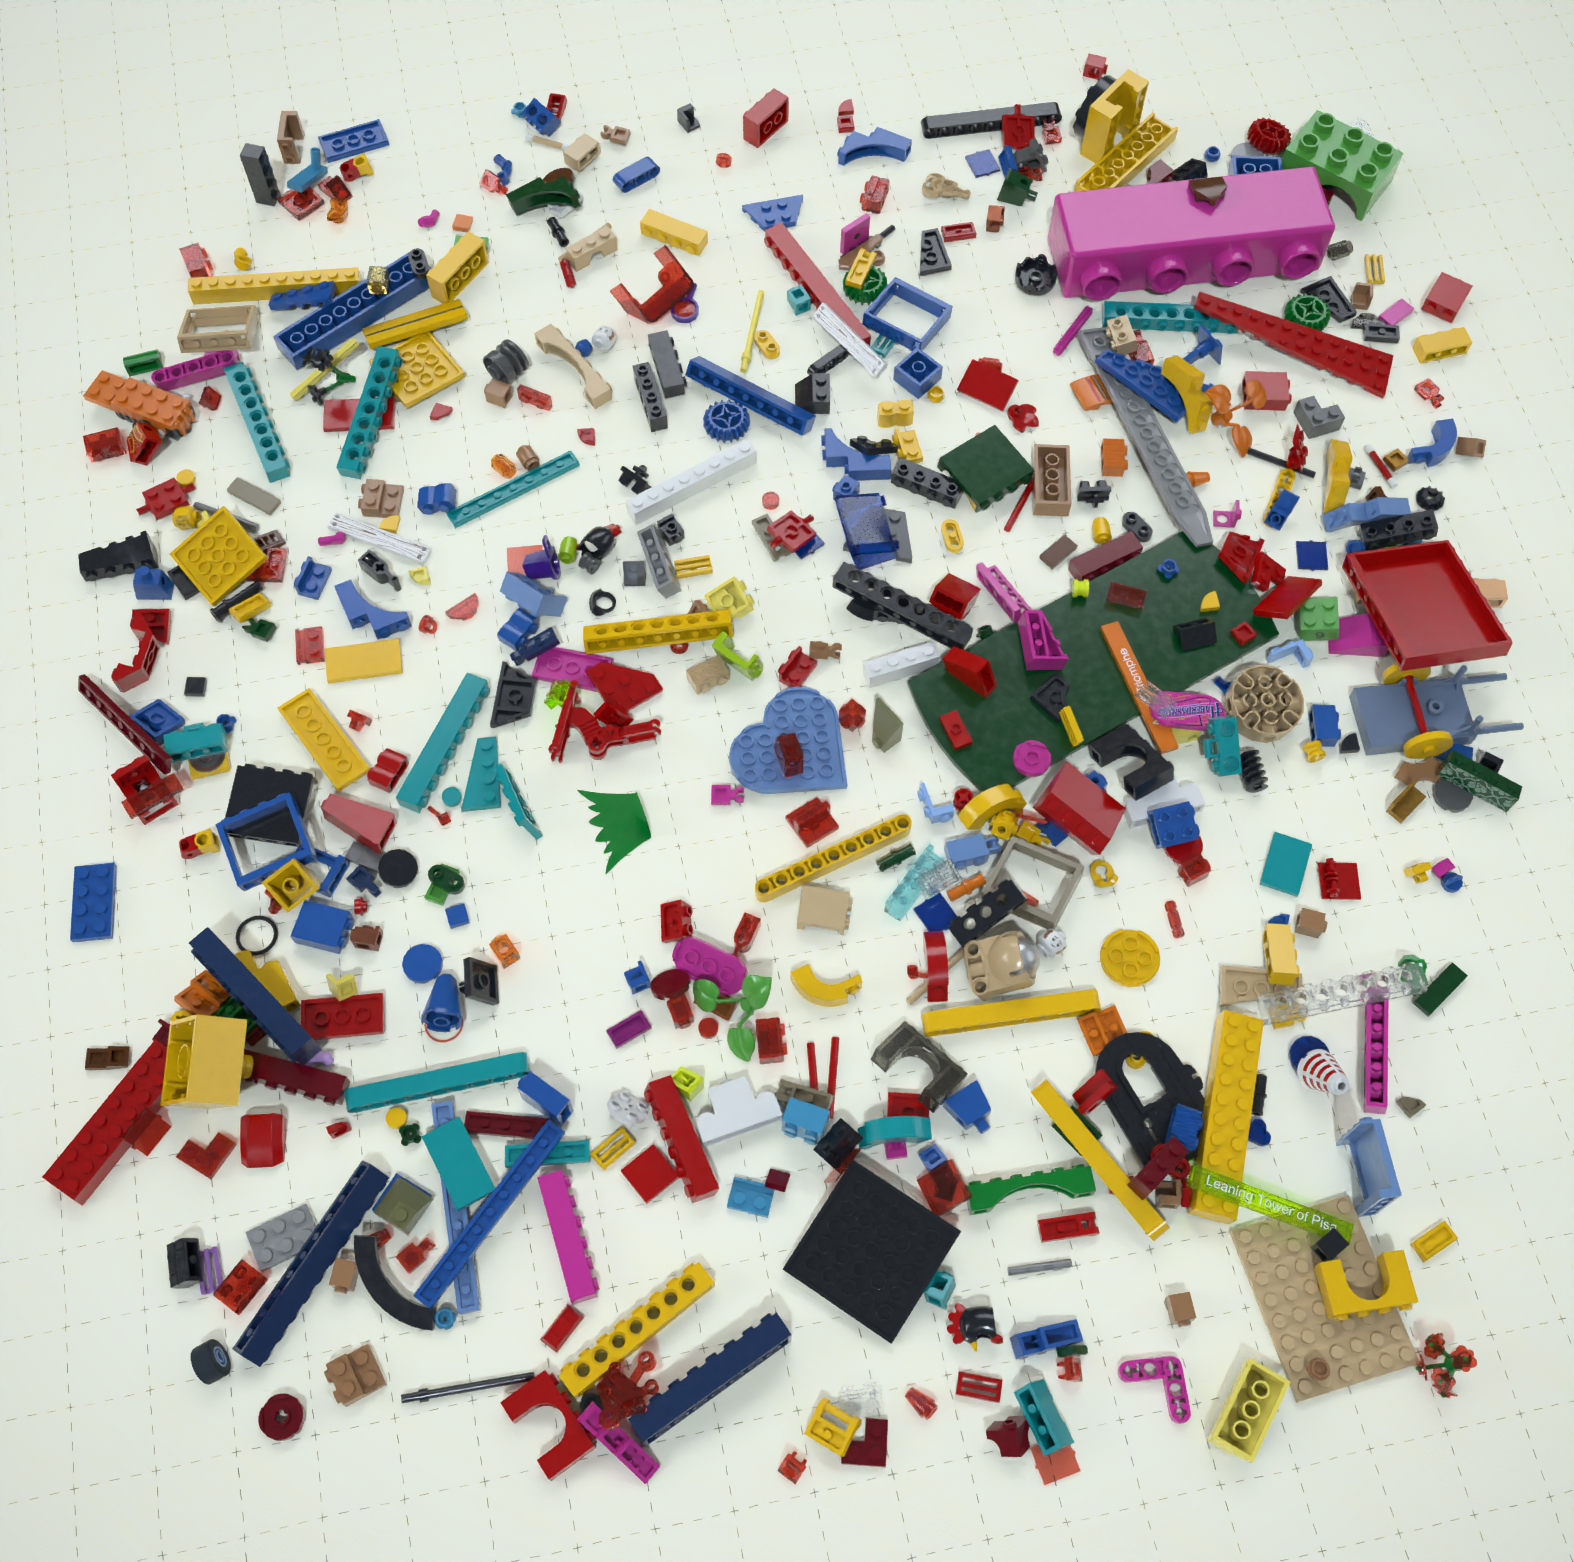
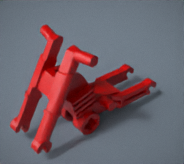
M572 680L562 705L558 723L555 725L556 730L548 751L551 754L552 762L555 761L556 757H559L558 762L562 763V755L567 738L570 736V728H574L580 733L585 745H588L591 758L602 760L606 756L607 750L611 747L656 740L654 733L656 732L661 735V730L658 728L661 726V723L658 719H652L648 722L623 727H613L611 724H608L606 727H600L595 716L587 709L575 707L582 700L577 693L578 682Z

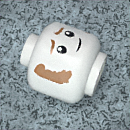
M605 325L600 326L591 338L594 347L600 351H608L617 339L615 331Z
M1050 928L1037 939V949L1044 957L1055 958L1066 949L1067 944L1065 940L1067 937L1061 930L1057 931Z

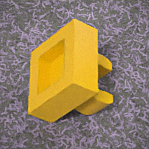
M1422 862L1407 867L1403 871L1405 876H1413L1415 883H1423L1429 880L1425 871L1432 868L1430 862Z

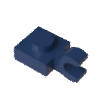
M361 865L346 878L347 882L361 893L367 889L375 898L382 893L379 887L373 883L375 877Z

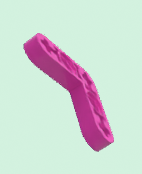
M1168 1356L1123 1362L1118 1367L1117 1374L1126 1383L1163 1379L1170 1419L1176 1424H1183L1189 1420L1191 1410L1183 1367L1178 1358ZM1169 1361L1172 1362V1365H1176L1177 1369L1173 1373L1174 1377L1179 1376V1379L1168 1381V1378L1172 1377L1171 1370L1166 1369ZM1151 1363L1154 1365L1156 1372L1153 1376L1145 1373V1364ZM1136 1364H1139V1372L1132 1373L1130 1378H1128L1127 1374H1123L1126 1366L1130 1370L1138 1368ZM1171 1384H1177L1181 1387L1180 1396L1171 1394ZM1183 1399L1184 1403H1179L1180 1410L1185 1411L1182 1419L1175 1415L1174 1412L1178 1410L1177 1403L1172 1404V1401Z

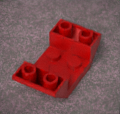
M138 611L130 621L131 630L139 640L138 647L140 648L138 654L133 658V667L118 663L117 668H114L111 674L112 681L119 691L123 693L149 680L161 647L143 615Z

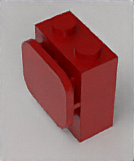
M948 573L935 586L929 602L938 610L950 614L956 619L963 620L975 605L981 588Z

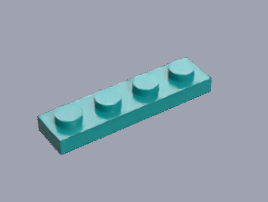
M589 1140L559 1142L541 1166L590 1163ZM529 1144L505 1145V1168H511Z

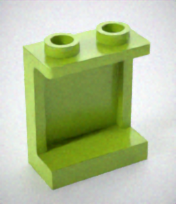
M724 631L721 632L711 645L715 653L720 655L724 662L751 681L755 677L758 678L763 672L762 668L764 666L756 654L747 662L732 651L735 646L729 635Z

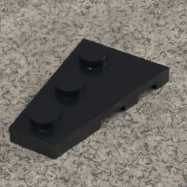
M1332 276L1301 288V294L1306 293L1308 296L1312 294L1314 297L1319 295L1320 300L1324 299V303H1327L1328 308L1331 309V316L1340 323L1356 316V310Z

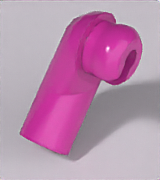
M433 209L429 216H422L418 219V225L420 227L434 226L440 212Z
M339 531L336 535L319 537L318 544L319 546L343 544L346 540V535Z

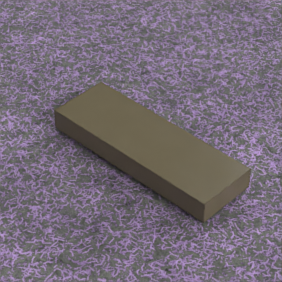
M236 477L226 489L229 494L270 516L281 504L280 499L239 477Z

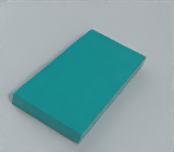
M460 1116L421 1136L458 1212L485 1198L494 1191L495 1186Z

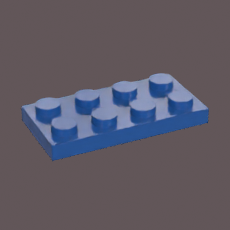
M115 863L74 866L70 940L72 942L113 939L117 869Z

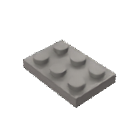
M305 1203L246 1231L245 1233L259 1270L264 1272L295 1257L316 1228L310 1209Z

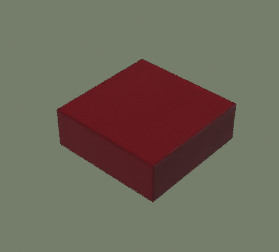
M770 1168L765 1187L785 1192L791 1174Z

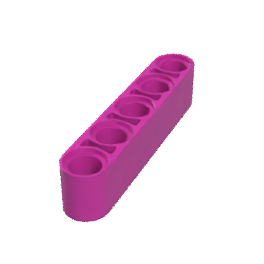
M223 350L158 369L152 373L151 379L157 388L170 391L224 375L223 368L239 362L231 350Z

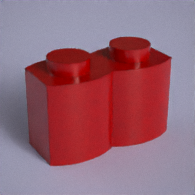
M386 748L378 755L377 764L371 767L367 773L369 784L387 793H391L399 778L408 767L409 761L407 756Z

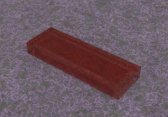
M172 773L121 803L132 820L182 792L184 788L175 773Z

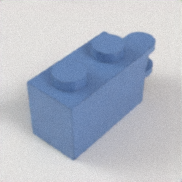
M982 833L945 842L944 852L950 870L956 869L960 871L966 869L967 866L984 865L988 862L989 855L1002 851L1001 846L998 845V837L985 839Z

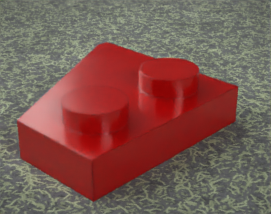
M132 609V617H135L137 611L141 612L157 641L169 645L172 613L170 609Z

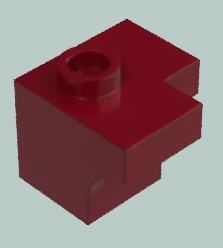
M1008 1416L1005 1421H994L986 1429L987 1439L994 1441L998 1445L1001 1457H1022L1030 1448L1028 1439L1030 1426L1025 1416Z

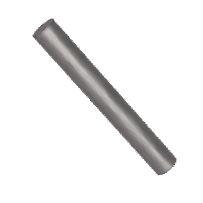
M1070 1258L1007 1267L1008 1276L1072 1267V1260Z

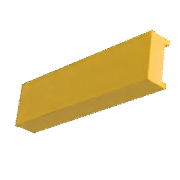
M1152 112L1076 181L1074 192L1122 187L1126 183L1128 184L1176 140L1178 127H1170L1156 118L1155 113Z

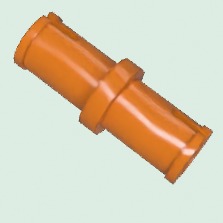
M979 873L967 881H961L960 885L947 890V896L951 902H954L966 894H972L973 890L985 885L986 880Z

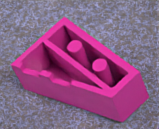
M1024 610L1018 620L1026 670H1062L1069 658L1060 648L1059 640L1055 639L1052 628L1043 611Z

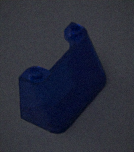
M866 493L834 497L849 552L858 569L863 570L899 558L897 551L900 550L897 539L893 540L884 511V506L887 505L884 495L880 496V493Z

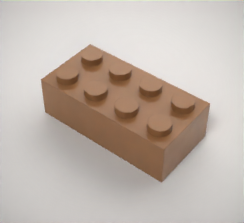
M1034 444L1032 452V467L1034 469L1032 475L1033 515L1069 516L1072 505L1070 445Z

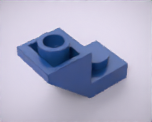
M1283 489L1264 523L1280 531L1295 508L1300 496Z

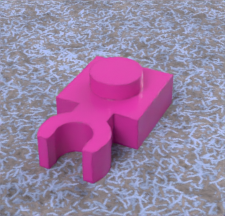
M711 785V805H731V800H734L736 803H744V797L737 796L739 793H744V788L737 787L731 790V785Z

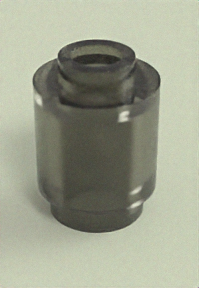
M1342 240L1330 244L1327 249L1328 258L1335 261L1349 256L1353 252L1351 241Z

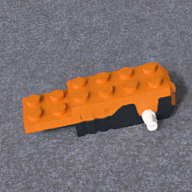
M101 370L83 394L86 401L115 411L116 415L122 420L130 423L141 422L152 425L161 439L166 436L179 441L181 437L192 431L190 424L195 421V411L189 400L191 397L188 394L184 393L180 397L131 377L124 379L104 370Z

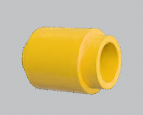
M1104 517L1094 519L1092 524L1094 542L1103 545L1112 539L1109 521Z

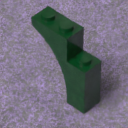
M564 176L549 184L547 181L544 182L541 177H538L505 194L516 216L530 209L550 204H562L573 208L581 206L578 200L580 198L578 191L574 189L571 181H567Z

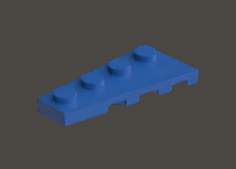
M334 280L329 282L323 281L313 286L307 285L304 288L291 289L284 293L278 292L271 296L268 305L271 310L290 309L293 305H296L298 308H302L306 304L319 306L322 302L325 305H331L336 284Z

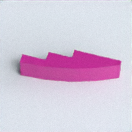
M591 1402L577 1418L591 1434L644 1484L660 1468V1465L595 1403Z

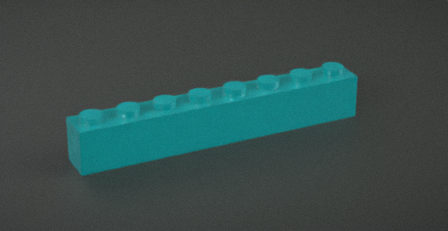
M468 672L466 673L396 795L399 806L419 814L422 808L427 806L431 792L436 790L440 776L445 774L449 760L451 761L454 758L458 744L460 745L463 742L466 730L472 726L475 714L479 713L482 706L481 703L490 693L486 679Z

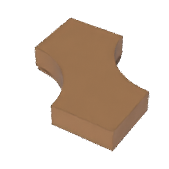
M1432 757L1419 764L1404 761L1394 778L1406 785H1409L1415 778L1419 781L1437 783L1441 778L1437 776L1441 762Z

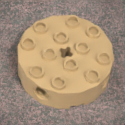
M1268 665L1249 667L1236 677L1225 694L1224 710L1226 715L1237 717L1238 733L1251 741L1268 743L1280 740L1298 724L1304 713V697L1299 684L1294 679L1291 680L1278 667Z

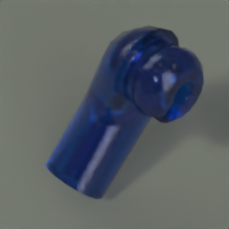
M1220 675L1213 680V683L1223 693L1227 692L1230 684L1233 682H1226Z

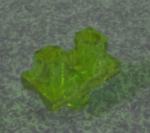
M554 680L551 683L550 689L546 693L547 698L544 699V703L551 710L557 705L562 707L567 696L570 681L561 680L558 682Z

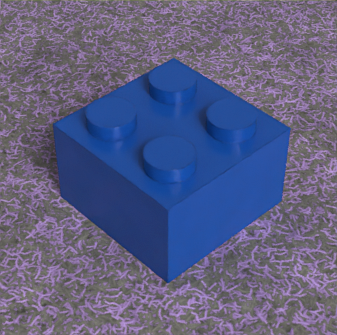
M917 347L894 367L893 380L917 399H920L942 379L943 366Z

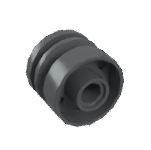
M504 339L501 344L496 346V350H491L482 359L490 376L507 384L513 382L516 379V375H521L523 371L529 368V361L524 352L509 339Z

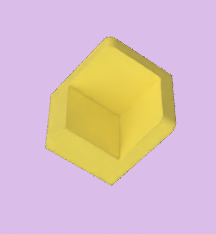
M330 973L326 974L329 991L339 1001L358 994L355 977L352 974L337 980Z

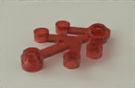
M643 1351L639 1354L637 1359L638 1365L625 1386L621 1364L619 1362H612L609 1365L608 1370L614 1379L617 1399L612 1405L609 1395L611 1387L607 1381H600L597 1384L596 1390L601 1396L603 1411L599 1415V1424L603 1429L614 1430L620 1425L621 1419L636 1414L642 1415L647 1411V1404L640 1397L655 1395L659 1391L657 1381L649 1379L645 1382L644 1386L634 1388L644 1372L652 1371L656 1367L657 1360L652 1352ZM619 1367L618 1371L613 1372L614 1368ZM651 1385H655L653 1389H649ZM602 1387H607L606 1390L601 1391ZM634 1400L632 1406L622 1409L626 1402ZM643 1404L642 1408L636 1409L638 1405Z

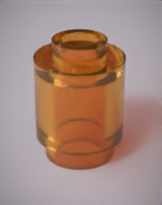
M501 453L492 457L491 467L503 478L511 479L516 474L517 468L515 464Z

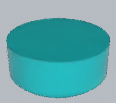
M448 787L442 792V800L446 806L455 807L460 804L462 795L459 789Z

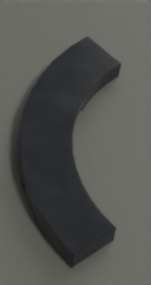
M354 1235V1254L357 1269L365 1288L373 1300L398 1321L415 1328L433 1331L435 1328L436 1307H433L431 1310L423 1304L407 1299L398 1292L388 1277L385 1276L380 1266L377 1236Z

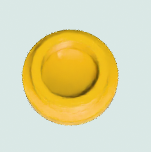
M933 386L928 391V399L935 403L943 401L945 397L944 390L940 386Z

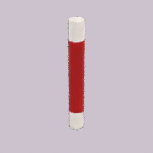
M1367 444L1364 449L1392 489L1397 487L1398 483L1371 444Z

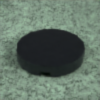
M390 850L379 861L378 873L380 879L384 884L393 888L407 887L417 876V861L406 850Z

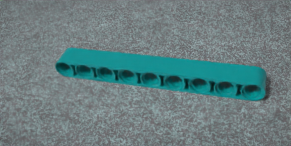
M517 1052L348 1088L344 1091L346 1109L348 1113H357L522 1078V1076L528 1075L530 1072L528 1056L526 1052Z

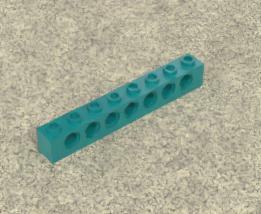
M1104 301L1102 308V327H1108L1107 320L1127 314L1132 329L1198 332L1199 324H1201L1204 328L1209 329L1211 333L1237 334L1238 332L1237 326L1233 324L1227 325L1218 319L1208 316L1194 309L1192 304Z
M378 346L336 466L340 476L361 480L362 474L366 471V462L371 457V448L373 443L376 442L377 430L382 425L383 412L385 413L387 410V401L392 395L393 383L397 381V372L402 366L403 359L397 349Z
M244 362L223 368L269 482L273 483L289 477L288 469L291 467L287 458L283 459L282 457L285 455L282 445H277L280 442L277 433H272V429L275 428L271 419L267 420L266 418L269 414L266 406H261V403H264L261 394H256V391L259 389L255 380L251 381L250 379L253 377L250 368H246Z

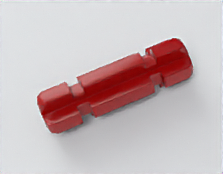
M562 259L560 267L566 286L574 288L576 281L568 259Z

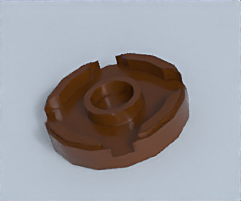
M559 168L549 172L543 178V181H547L549 184L564 176L567 181L570 180L572 183L574 181V174L570 168Z

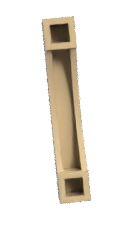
M550 323L534 333L537 346L545 354H554L566 360L580 373L586 384V387H584L585 399L595 410L612 400L610 384L602 380L600 373L592 369L590 362L582 358L580 351L572 347L570 340L562 336L559 328H555Z

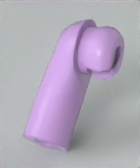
M320 1051L305 1065L312 1067L318 1062H323L325 1066H330L334 1063V1058L329 1051Z

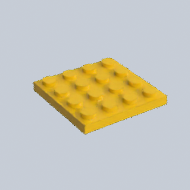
M430 331L415 335L392 348L397 349L403 359L402 366L397 372V381L393 383L392 392L406 409L465 377L464 371ZM374 358L369 360L370 366L372 365Z
M222 506L169 554L214 607L268 559V556L225 506Z

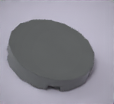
M1443 778L1435 785L1433 792L1434 800L1445 811L1449 810L1453 813L1462 812L1470 806L1473 800V794Z

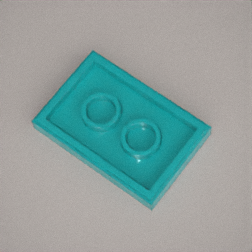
M1274 832L1259 885L1298 897L1312 844Z

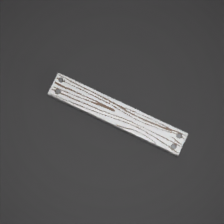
M822 302L813 317L875 378H879L888 364L827 304Z
M337 512L334 513L327 525V528L331 531H341L347 537L421 565L425 564L432 552L430 547Z

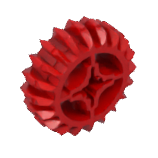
M1262 117V119L1257 118L1256 121H1253L1248 129L1247 139L1253 145V148L1258 149L1257 151H1262L1268 155L1281 154L1288 147L1291 133L1289 129L1285 128L1286 125L1280 124L1281 122Z

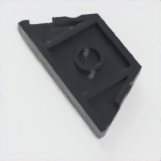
M502 661L490 721L491 728L531 717L537 680L525 675L519 669L515 670L505 661Z

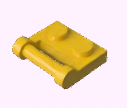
M823 1397L804 1434L837 1455L844 1457L856 1431L862 1423V1419L849 1415L831 1404L829 1399ZM827 1411L848 1424L846 1431L824 1418V1413Z

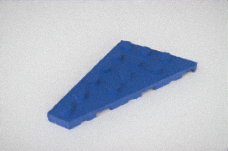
M1107 349L1096 358V364L1176 423L1187 414L1183 399L1177 388L1169 379L1161 374L1162 367L1154 366L1138 359L1133 361L1125 358L1126 355L1117 354ZM1203 383L1201 391L1205 393L1206 390L1214 385L1212 383H1209V385Z

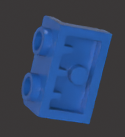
M308 556L301 565L299 576L294 580L297 594L319 600L331 575L332 568L315 563L312 557Z

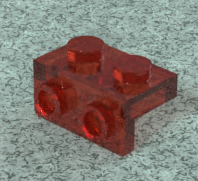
M241 1259L219 1285L213 1296L237 1315H240L268 1279Z

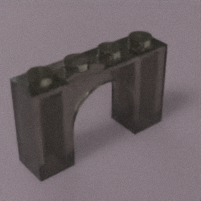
M906 1021L875 1049L870 1059L885 1073L904 1057H916L926 1062L932 1070L933 1080L923 1089L918 1101L932 1113L962 1085L968 1075L961 1066L952 1061L944 1052L940 1051L929 1039H926Z

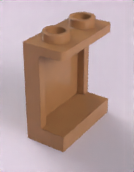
M281 111L277 143L284 164H300L294 139L304 140L305 134L298 111Z

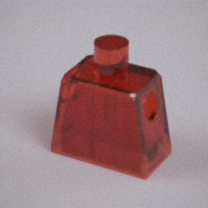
M790 733L777 737L773 748L784 777L802 774L804 756L796 734Z

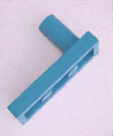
M313 147L310 149L311 164L288 180L287 188L302 193L328 173L327 167L321 165L319 148Z

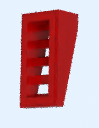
M550 93L546 107L550 112L557 113L555 116L560 121L567 104L566 96Z

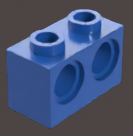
M533 98L522 112L526 116L525 120L531 126L535 124V129L543 135L545 133L549 137L561 123L536 98Z

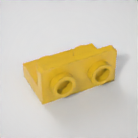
M899 427L895 428L892 442L898 446L897 458L902 457L914 463L923 462V455L915 430L900 432Z

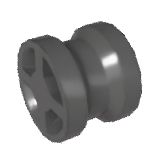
M586 552L579 560L578 566L586 569L587 573L593 575L599 569L601 560L594 558L590 552Z

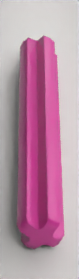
M1085 306L1053 348L1054 354L1060 356L1092 315V307Z

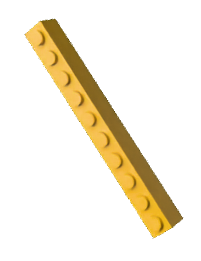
M359 267L188 278V293L193 305L270 300L271 296L278 292L284 293L291 289H300L307 285L313 286L323 281L329 282L334 280L336 284L334 296L360 283L362 278Z

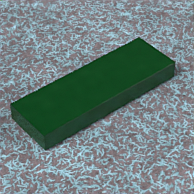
M1452 962L1413 1004L1429 1017L1468 975Z

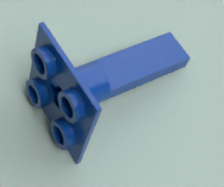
M1199 324V345L1183 359L1193 364L1198 359H1203L1209 354L1221 365L1222 343L1211 335L1209 329Z

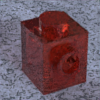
M1199 854L1181 863L1177 872L1186 886L1189 887L1207 878L1211 872V866L1208 860Z

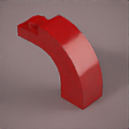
M943 931L923 932V952L927 972V1001L947 1002L949 975Z

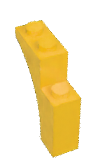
M1180 356L1165 358L1161 374L1174 384L1183 399L1187 412L1188 431L1192 434L1205 431L1213 407L1210 398L1201 391L1206 374Z
M1330 440L1326 455L1328 479L1323 513H1329L1345 504L1351 483L1348 474L1353 460L1349 442Z
M249 949L235 954L288 1012L301 1006L278 960L268 961L259 968Z

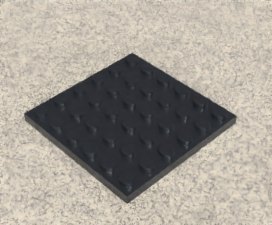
M852 1159L782 1270L892 1344L962 1231Z

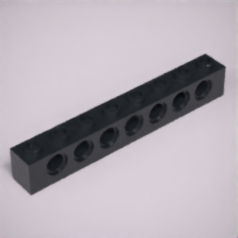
M843 562L833 577L832 587L950 649L955 646L964 650L972 637L973 627L968 623L961 622L952 615L939 611L935 606L928 605L919 598L906 594L902 589H897L889 585L888 582L881 581L872 574L861 571L853 564Z

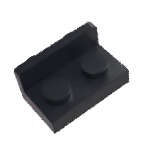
M1191 158L1174 170L1173 180L1182 181L1207 178L1206 162Z

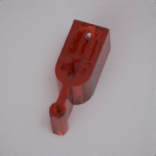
M1140 329L1133 330L1137 339L1138 351L1128 354L1130 360L1136 361L1138 359L1153 365L1155 359L1148 342L1143 339Z
M744 912L733 937L735 948L732 953L739 958L741 953H746L751 949L761 927V918Z

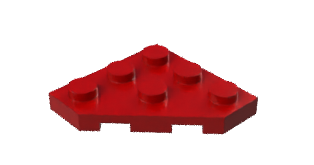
M600 662L585 672L604 702L608 701L610 703L612 700H615L626 712L663 692L660 683L654 674L605 662Z

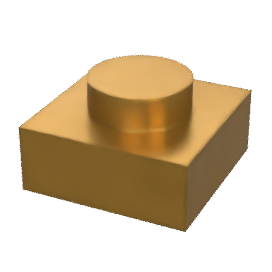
M1397 448L1385 455L1383 461L1395 472L1407 465L1409 459Z

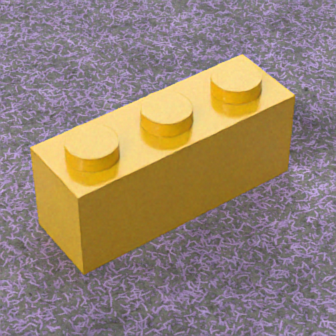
M1465 327L1452 328L1451 330L1438 331L1434 334L1417 337L1412 349L1421 364L1467 354L1473 342Z
M1266 923L1262 939L1268 983L1293 985L1295 979L1299 977L1300 968L1296 965L1297 950L1294 949L1295 935L1291 932V925Z

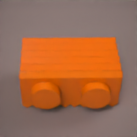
M1103 438L1101 444L1102 476L1123 477L1124 471L1128 470V460H1125L1128 446L1124 445V439Z

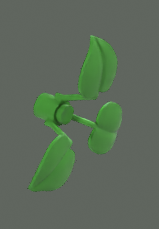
M759 975L745 977L742 982V993L745 997L718 999L719 988L714 982L707 979L696 980L693 983V994L697 1006L702 1011L711 1012L715 1010L716 1002H741V1009L748 1012L738 1023L737 1028H730L728 1030L727 1042L730 1050L736 1057L746 1062L751 1061V1056L755 1050V1037L750 1029L742 1027V1025L750 1016L754 1015L755 1010L761 1009L766 1005L770 995L772 977Z

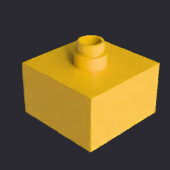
M196 1014L170 1022L161 1106L198 1109L238 1106L241 1078H249L253 1070V1057L244 1054L246 1019Z

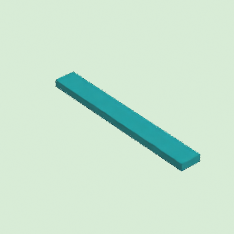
M570 450L446 512L447 517L456 529L579 467V461Z

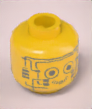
M193 506L176 508L172 514V522L180 530L195 529L198 527L197 523L201 520L200 512Z

